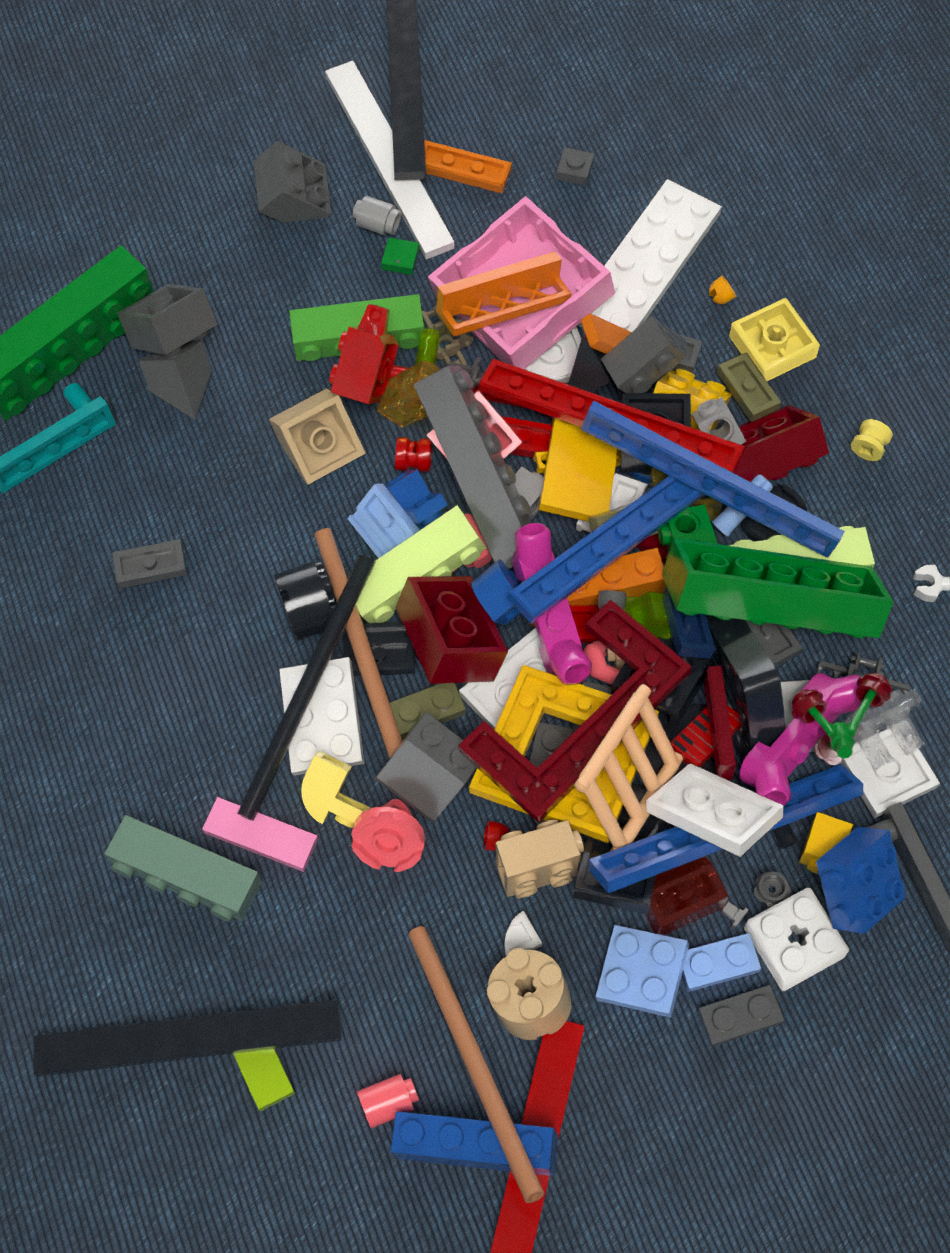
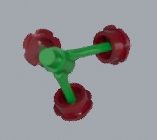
M872 673L858 678L856 695L861 704L851 722L847 724L844 722L831 724L824 718L822 714L825 712L827 704L823 700V694L817 690L805 689L793 698L792 716L795 719L800 718L805 724L816 720L826 732L823 738H819L814 746L818 758L824 759L827 764L836 765L841 763L842 759L849 758L852 755L853 737L869 706L880 707L891 698L892 688L884 676Z

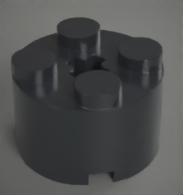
M321 560L317 562L312 561L275 574L274 578L296 640L299 641L322 633L336 603L332 595L333 590L330 581L324 571Z

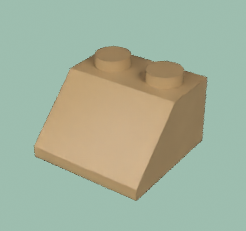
M328 389L269 419L283 450L307 485L366 454L339 395L331 393Z

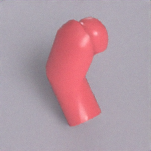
M593 641L584 648L585 654L592 663L590 676L612 685L620 669L607 665L605 660L607 655L605 651L607 649L606 646L600 641Z

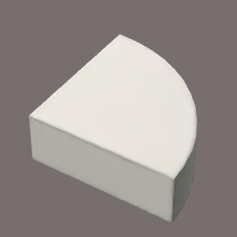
M524 911L515 916L507 929L504 942L506 956L511 950L516 948L535 950L542 946L540 938Z

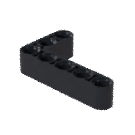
M706 615L716 649L713 655L737 694L745 751L748 755L758 742L771 747L786 729L782 688L777 670L745 620L735 618L722 620L713 615Z

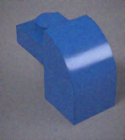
M406 470L384 484L419 530L442 516L441 509L448 505L441 493H431L418 470Z
M501 559L471 582L477 599L493 622L507 625L521 614L507 599V596L522 581H517L515 572L509 571Z

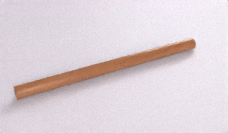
M324 528L315 532L314 535L336 601L338 602L348 578L330 528ZM356 605L345 628L390 758L402 742V738Z
M423 926L416 927L408 934L523 1198L526 1203L535 1202L544 1195L541 1184L428 932Z

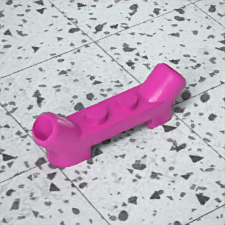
M541 523L524 525L515 532L516 551L512 558L513 568L517 581L524 582L555 559L551 547V532L548 527ZM565 598L534 621L541 642L539 652L546 671L557 676L562 684L575 685L589 677L592 671V663L583 651L568 600Z
M818 673L802 689L817 690L823 694V700L827 707L822 715L831 724L839 714L856 711L861 704L856 695V689L858 688L857 680L860 677L857 674L835 679L823 673ZM794 718L771 747L761 742L754 746L742 763L740 779L742 782L756 788L758 795L785 806L791 799L788 776L798 764L805 761L810 749L819 738H823L826 732L816 720L805 724L800 718Z

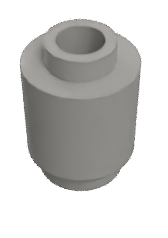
M367 195L362 201L357 200L352 217L356 219V226L384 236L387 234L394 235L397 232L402 212L397 210L395 205Z

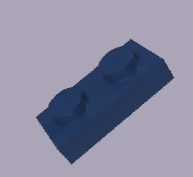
M667 592L663 604L676 654L682 657L710 659L716 649L706 614L698 613L692 616L677 611L670 593Z

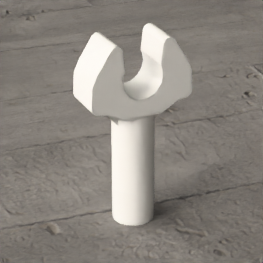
M925 565L915 571L913 575L914 580H927L932 585L929 587L918 586L914 595L921 600L935 602L939 593L950 591V577L940 575L936 565Z

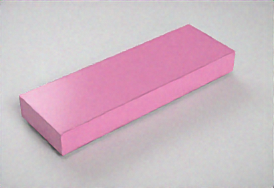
M217 797L202 828L204 834L304 872L317 844V835L257 813L254 821L248 820L237 814L240 805Z

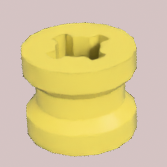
M866 419L859 428L860 435L854 437L851 448L855 454L865 460L878 461L882 458L885 452L884 446L890 443L893 433L884 423L878 420Z

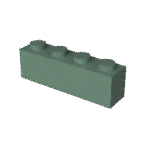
M127 815L124 816L105 852V856L112 865L111 870L126 878H131L133 874L145 879L144 884L149 888L164 893L165 889L171 890L178 894L177 899L193 907H197L198 903L210 907L211 914L227 922H230L232 918L243 922L262 884L257 871Z

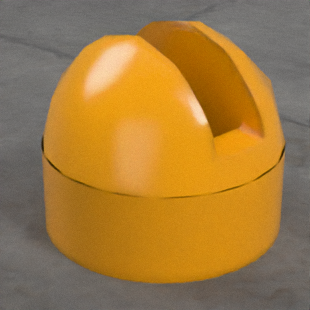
M723 275L710 285L709 296H715L713 302L716 304H725L737 297Z

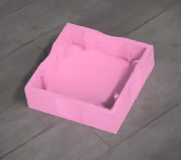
M526 196L493 222L481 237L459 250L428 276L437 299V288L440 285L556 251L562 259L560 278L572 293L571 298L562 304L471 331L502 362L522 369H526L581 323L582 318L594 312L615 294L611 272L580 244L566 237L557 227L556 223ZM553 286L540 290V292L550 295L558 293ZM521 296L511 299V301L521 304L530 300ZM487 305L482 307L481 310L493 313L499 311L500 307ZM463 314L454 315L458 320L463 319L466 321L471 318Z

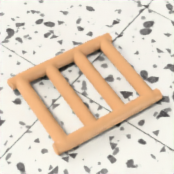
M644 684L640 685L636 692L633 693L574 784L575 788L585 793L613 845L610 851L629 845L634 841L650 815L646 812V800L674 777L679 765L683 761L682 755L674 752L648 698L651 690ZM638 713L664 763L657 776L631 725ZM621 739L647 789L640 803L614 754V750ZM603 767L630 816L623 830H621L595 780Z

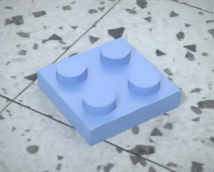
M614 925L595 997L601 1002L671 1018L689 948L688 941Z

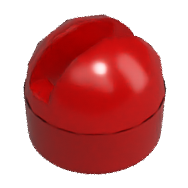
M487 821L483 849L496 851V842L501 841L503 835L510 833L509 828L499 822Z

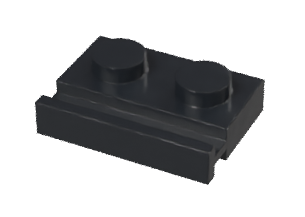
M402 622L363 623L380 675L415 674L414 647ZM345 628L343 639L344 658L349 657L351 659L353 676H361Z

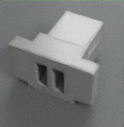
M728 902L721 913L733 923L731 927L735 929L749 909L741 910Z

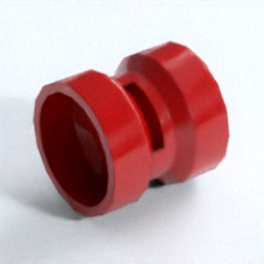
M397 437L395 469L397 471H406L409 468H416L419 472H430L432 441L427 438L411 441L408 437Z

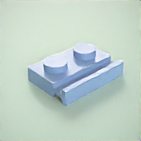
M374 484L356 507L357 511L354 515H350L347 518L378 559L420 531L384 484Z

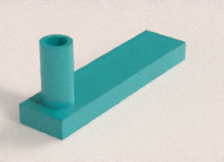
M69 384L64 389L63 395L75 412L0 456V492L3 494L116 425L105 400L101 396L92 400L80 384Z

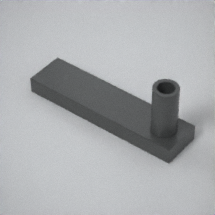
M896 803L887 807L882 817L883 821L866 828L890 830L892 841H894L949 952L950 899L902 803Z

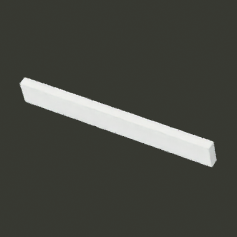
M350 61L326 70L327 81L395 205L402 212V217L415 241L420 244V250L425 259L454 249V240L419 179L394 180L392 129L355 63Z

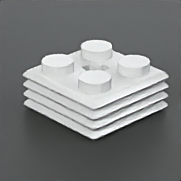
M805 888L750 918L744 926V930L746 933H750L753 945L782 991H786L840 961L849 952V948L837 929H833L829 916L811 888ZM792 932L803 936L802 946L798 942L791 943L788 940Z

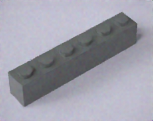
M447 366L413 385L494 563L501 559L509 571L514 569L512 558L516 551L515 532L524 525L532 524L529 517L531 512L530 506L524 496L519 495L514 484L516 482L515 473L509 464H505L500 453L502 450L501 443L496 434L491 432L487 425V412L482 403L478 400L476 401L471 390L473 382L470 375L461 366Z

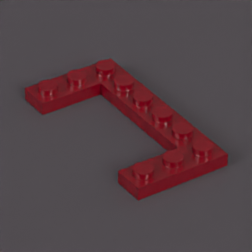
M612 600L606 603L586 623V630L636 672L538 768L485 721L458 745L460 753L538 823L575 788L574 784L578 780L579 775L640 685L644 684L650 688L651 693L648 698L655 709L691 673L692 666ZM639 713L631 724L633 729L643 721Z

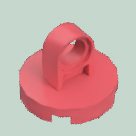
M393 799L382 807H374L362 812L355 820L351 833L353 852L362 862L378 870L381 869V865L395 867L394 872H401L412 868L421 859L426 840L423 827L412 816L407 805L399 799Z

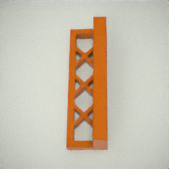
M554 251L438 286L436 311L453 337L565 303L571 298L572 293L560 278L562 259ZM553 286L558 293L550 295L540 292V290ZM517 296L530 299L529 302L522 304L511 301L512 298ZM487 305L500 307L499 311L493 313L481 309ZM463 314L471 318L470 320L457 323L453 316Z

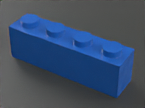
M396 1112L391 1153L398 1159L512 1172L490 1121ZM514 1124L535 1173L538 1175L554 1176L558 1135L554 1128Z

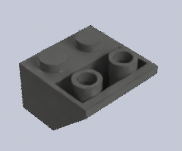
M276 141L254 160L258 210L260 213L283 223L328 218L331 215L326 165L279 141Z

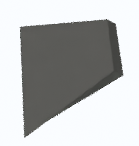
M199 339L182 345V350L171 356L156 353L138 359L149 391L196 420L212 372L202 340Z

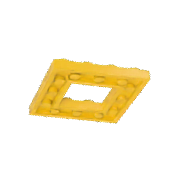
M523 665L494 730L525 757L543 713L582 725L611 694L581 684L565 685L555 675ZM642 721L634 731L645 752L651 736ZM622 741L617 745L614 754L631 786L637 769ZM603 767L595 780L615 819L618 820L623 803ZM477 768L469 786V793L528 814ZM576 788L543 819L546 821L555 819L558 820V823L568 820L571 830H578L579 833L609 843V838L585 793L578 791Z

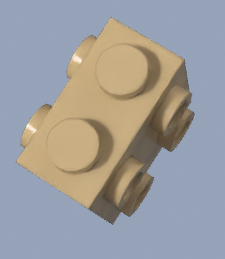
M555 819L548 820L539 824L536 827L537 830L524 834L522 831H513L503 835L501 841L496 842V866L507 897L514 895L518 899L529 897L535 894L539 887L549 884L554 888L561 887L572 882V877L577 876L578 866L582 859L581 852H584V846L578 830L572 831L568 820L560 823Z

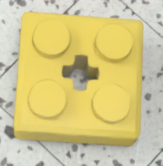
M786 298L731 324L729 337L741 354L747 353L766 381L817 357L820 347L819 342Z

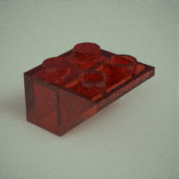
M704 856L656 875L649 912L645 916L655 934L666 935L723 909L729 895L712 863Z

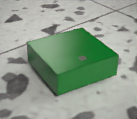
M388 238L381 262L382 270L413 275L420 251V244L418 242Z

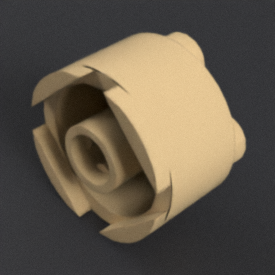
M513 949L495 966L490 975L487 996L504 1028L515 1037L524 1040H535L539 1036L548 1033L551 1035L557 1032L567 1021L571 1011L570 991L559 965L547 954L536 950Z

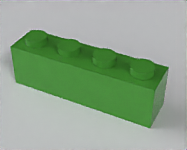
M419 294L289 310L296 360L315 361L325 357H340L341 351L338 350V344L344 331L347 332L348 327L359 326L368 304L378 305L390 310L387 334L394 335L399 348L412 349L416 346L425 345L424 323Z

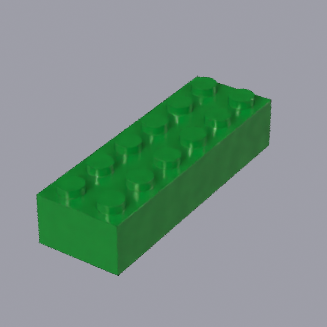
M122 245L0 335V417L5 422L14 415L20 414L37 397L49 392L52 386L62 378L74 373L79 365L91 356L100 353L103 347L113 339L125 334L117 312L153 293L147 269Z
M673 538L662 573L676 610L692 616L698 613L713 615L722 620L742 619L758 625L772 623L789 629H799L801 627L815 629L824 634L838 632L849 634L855 638H865L866 636L880 638L894 602L872 566Z

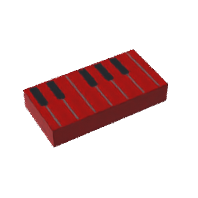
M727 705L731 735H733L741 727L740 717L737 712ZM707 707L671 742L674 752L681 754L683 761L687 765L693 764L699 768L714 754Z

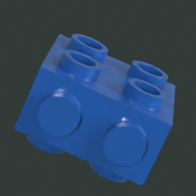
M857 827L816 861L833 929L865 934L906 898L905 887L901 880L896 859V849L893 846L890 830Z

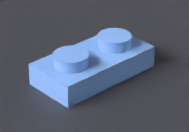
M750 933L689 949L682 972L687 991L690 992L759 973L761 966Z

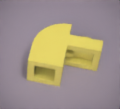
M320 750L314 755L302 782V799L305 808L321 824L324 823L329 813L332 812L336 814L334 818L336 821L353 828L355 820L362 812L371 809V807L340 793L352 766Z

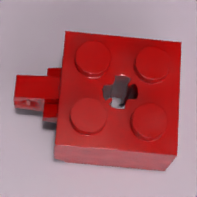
M368 304L359 326L348 327L347 332L344 331L338 344V350L341 351L339 363L334 364L329 377V383L332 384L331 393L366 404L384 402L399 349V344L394 335L387 334L389 309Z

